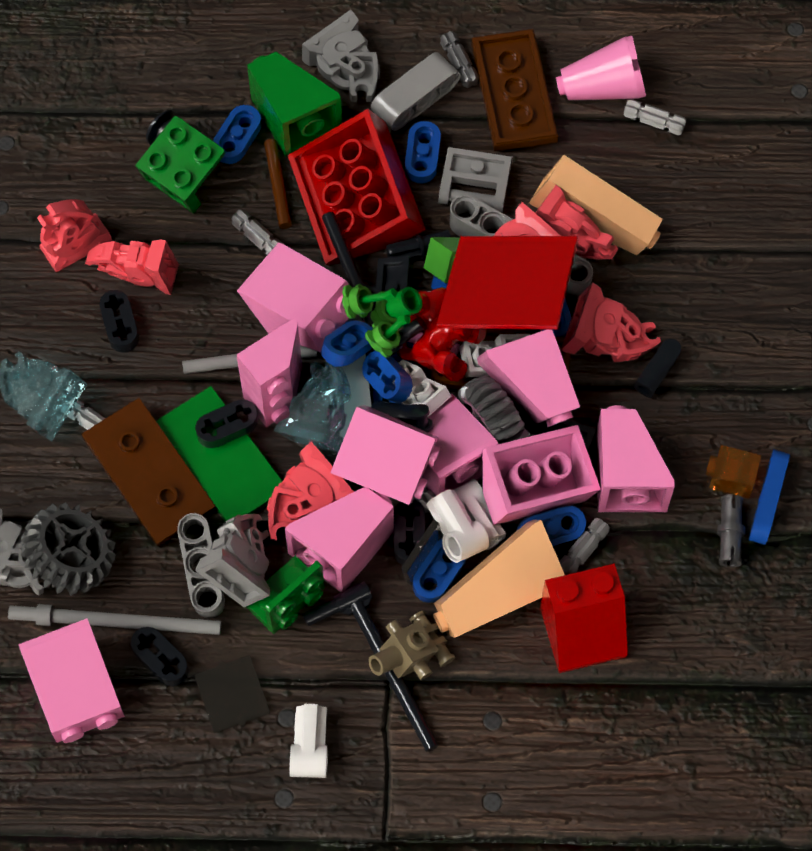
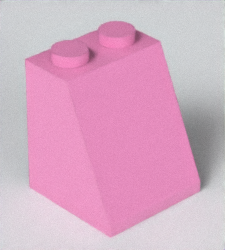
M277 243L237 290L268 334L292 318H295L299 327L300 345L321 352L325 337L345 324L349 319L342 303L343 287L349 285V283L342 277L282 243Z
M546 329L486 350L477 358L478 364L495 382L500 384L501 388L506 391L508 396L535 424L546 421L547 427L564 422L573 418L571 411L580 407L552 329Z
M452 393V397L428 417L433 422V429L428 433L438 437L436 445L441 447L434 467L427 465L422 478L428 480L426 486L435 496L448 489H456L472 479L477 481L482 479L483 449L499 444L491 433Z
M361 405L355 409L330 473L410 505L414 498L421 499L428 482L427 479L422 477L427 465L434 467L441 447L436 445L437 436L374 408Z
M621 405L601 409L595 436L597 480L601 488L597 492L598 512H667L675 487L674 479L637 410L627 409Z
M363 487L290 523L285 528L288 554L292 557L296 555L307 567L318 561L323 567L324 580L338 591L343 592L394 532L393 503L388 496L376 491L374 493L369 488Z
M88 618L18 644L49 728L57 743L61 741L64 743L74 742L82 738L86 731L94 728L99 730L110 728L118 723V719L125 717Z

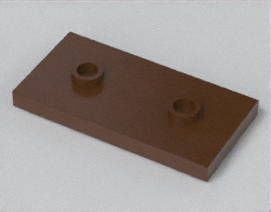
M534 29L473 37L471 45L479 75L494 152L558 142L557 129Z
M137 398L81 434L83 440L157 547L178 534V523L185 515L197 513L205 517L216 510L214 503L140 398Z

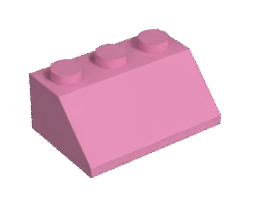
M292 318L237 354L243 398L255 405L258 418L266 428L274 422L278 424L286 420L295 407L302 371L299 327L295 318Z
M578 425L483 449V495L493 525L528 517L560 506H570L585 502L601 490Z

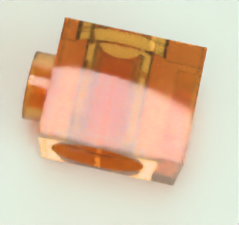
M721 445L718 455H711L708 462L706 475L712 477L709 489L749 499L754 488L761 455Z

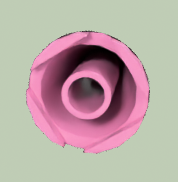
M632 35L625 36L562 68V76L556 77L560 96L566 94L568 100H616L646 97Z

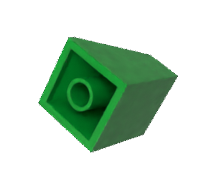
M278 52L267 56H259L253 62L247 64L251 100L274 139L277 140V144L285 157H288L290 153L342 124L341 96L339 93Z

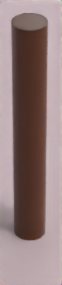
M268 139L264 142L278 225L280 229H288L292 226L277 140Z

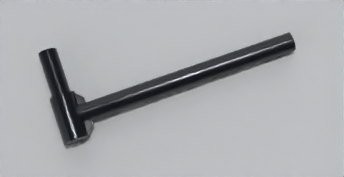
M334 212L325 213L322 216V220L351 287H355L357 284L364 286ZM374 307L368 313V315L364 317L365 323L369 324L371 327L374 323L371 319V312L374 310ZM417 317L398 331L400 342L397 348L392 349V355L401 350L403 344L426 328L423 319ZM372 348L370 351H368L367 353H365V354H366V357H367V355H368L369 353H371V352H373V351H375V350Z
M365 581L333 596V600L302 614L308 627L338 612L348 616L354 615L374 654L380 652L379 649L384 644L366 609L369 607L373 597ZM393 670L386 672L385 675L425 751L430 752L439 745L403 677L398 679Z

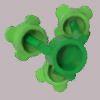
M357 284L355 287L345 285L342 291V303L349 319L355 318L356 315H359L361 318L366 317L373 308V302H376L375 309L371 312V319L374 322L372 324L373 329L365 333V338L375 351L380 352L384 357H390L392 349L399 346L400 334L398 330L410 323V316L418 313L422 308L421 296L412 287H406L400 291L392 288L386 292L381 291L377 294H372L367 287Z

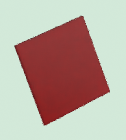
M460 236L437 320V328L558 330L578 236Z

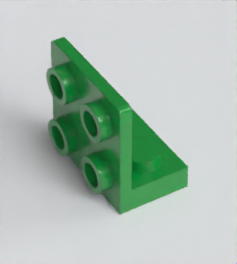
M174 116L135 166L146 181L194 214L201 205V202L195 195L197 189L224 157L226 152L221 146L181 118Z
M295 555L266 581L270 587V596L246 607L272 634L280 628L282 630L287 629L294 623L298 617L297 613L306 604L312 606L322 597L323 589L325 588L322 565L315 561L310 567H307Z

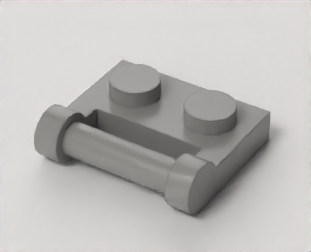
M448 147L438 203L448 205L457 196L469 195L503 213L512 157ZM452 183L496 189L495 195L456 190L451 189Z

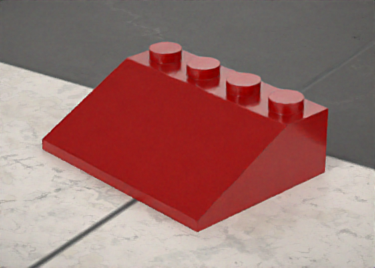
M364 110L288 155L326 265L330 266L340 263L322 220V216L327 212H334L353 258L386 249L388 244L408 240L415 236V234L426 230L386 121L371 110Z

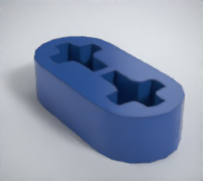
M377 351L367 355L362 367L365 379L384 399L396 403L406 401L413 387L410 375L392 356L384 357Z

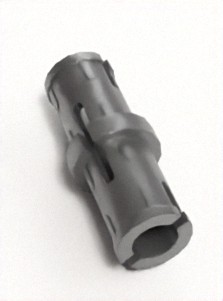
M733 494L721 497V524L717 527V535L721 537L719 564L727 567V561H730V567L742 565L741 537L745 535V526L742 525L743 497L736 495L735 501H732Z

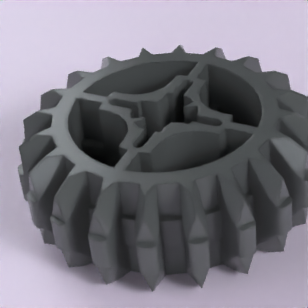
M483 375L472 379L458 390V400L491 433L499 444L528 437V432L520 418L519 411L516 410L513 401L509 399L506 391H503L500 384L495 382L494 379Z
M65 502L59 508L52 504L46 510L41 509L28 522L25 527L26 530L21 537L20 543L23 544L20 555L27 558L24 568H34L33 579L41 577L45 580L44 588L52 584L56 587L57 594L63 592L66 588L70 596H72L78 590L84 594L92 587L99 586L104 577L108 576L115 561L116 554L112 551L115 549L116 542L109 540L111 530L102 529L103 519L96 521L92 518V510L85 514L81 512L80 504L74 506L71 510Z

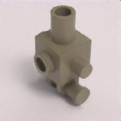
M421 610L409 619L413 624L405 628L401 626L397 619L386 626L391 636L379 649L380 652L369 657V667L377 676L393 670L399 679L415 671L419 679L423 680L433 673L427 663L434 655L438 659L440 667L448 665L456 657L446 647V638L444 636H437L438 626L435 623L431 624L425 616L426 612Z

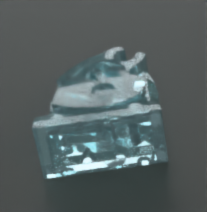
M19 351L15 353V356L18 358L16 366L7 358L1 362L0 389L3 399L13 409L18 410L17 413L28 420L26 424L52 442L87 386V383L69 369H60L53 363L40 359L29 360Z
M314 361L310 365L312 377L305 383L301 393L292 398L289 417L280 421L274 431L294 443L308 445L312 441L319 449L338 453L344 439L338 432L345 426L347 414L344 413V404L351 399L350 385L342 367L332 366L327 361L325 367Z

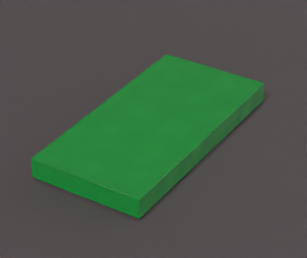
M212 386L159 418L156 422L226 522L239 514H256L267 507L268 500L271 498L275 486H278L280 482L282 483V480L247 434L216 448H206L200 444L195 430L197 421L203 415L225 406L224 402ZM212 425L206 427V433H209L211 437L217 435V430Z

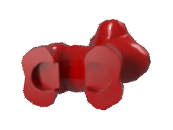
M441 287L431 291H418L422 299V308L418 313L410 316L412 322L417 317H420L425 322L426 328L422 330L424 331L423 335L414 343L412 348H409L407 343H405L403 348L397 352V355L403 360L415 361L425 368L435 369L448 380L458 382L466 374L467 364L458 358L455 353L451 352V348L461 341L479 344L484 340L487 329L437 328L436 324L446 288Z

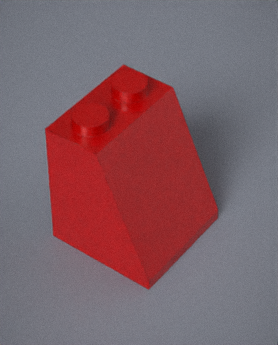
M615 563L545 580L540 610L559 673L628 656L625 595Z

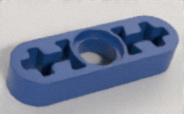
M775 449L772 451L752 523L749 541L763 545L767 543L790 458L789 453Z

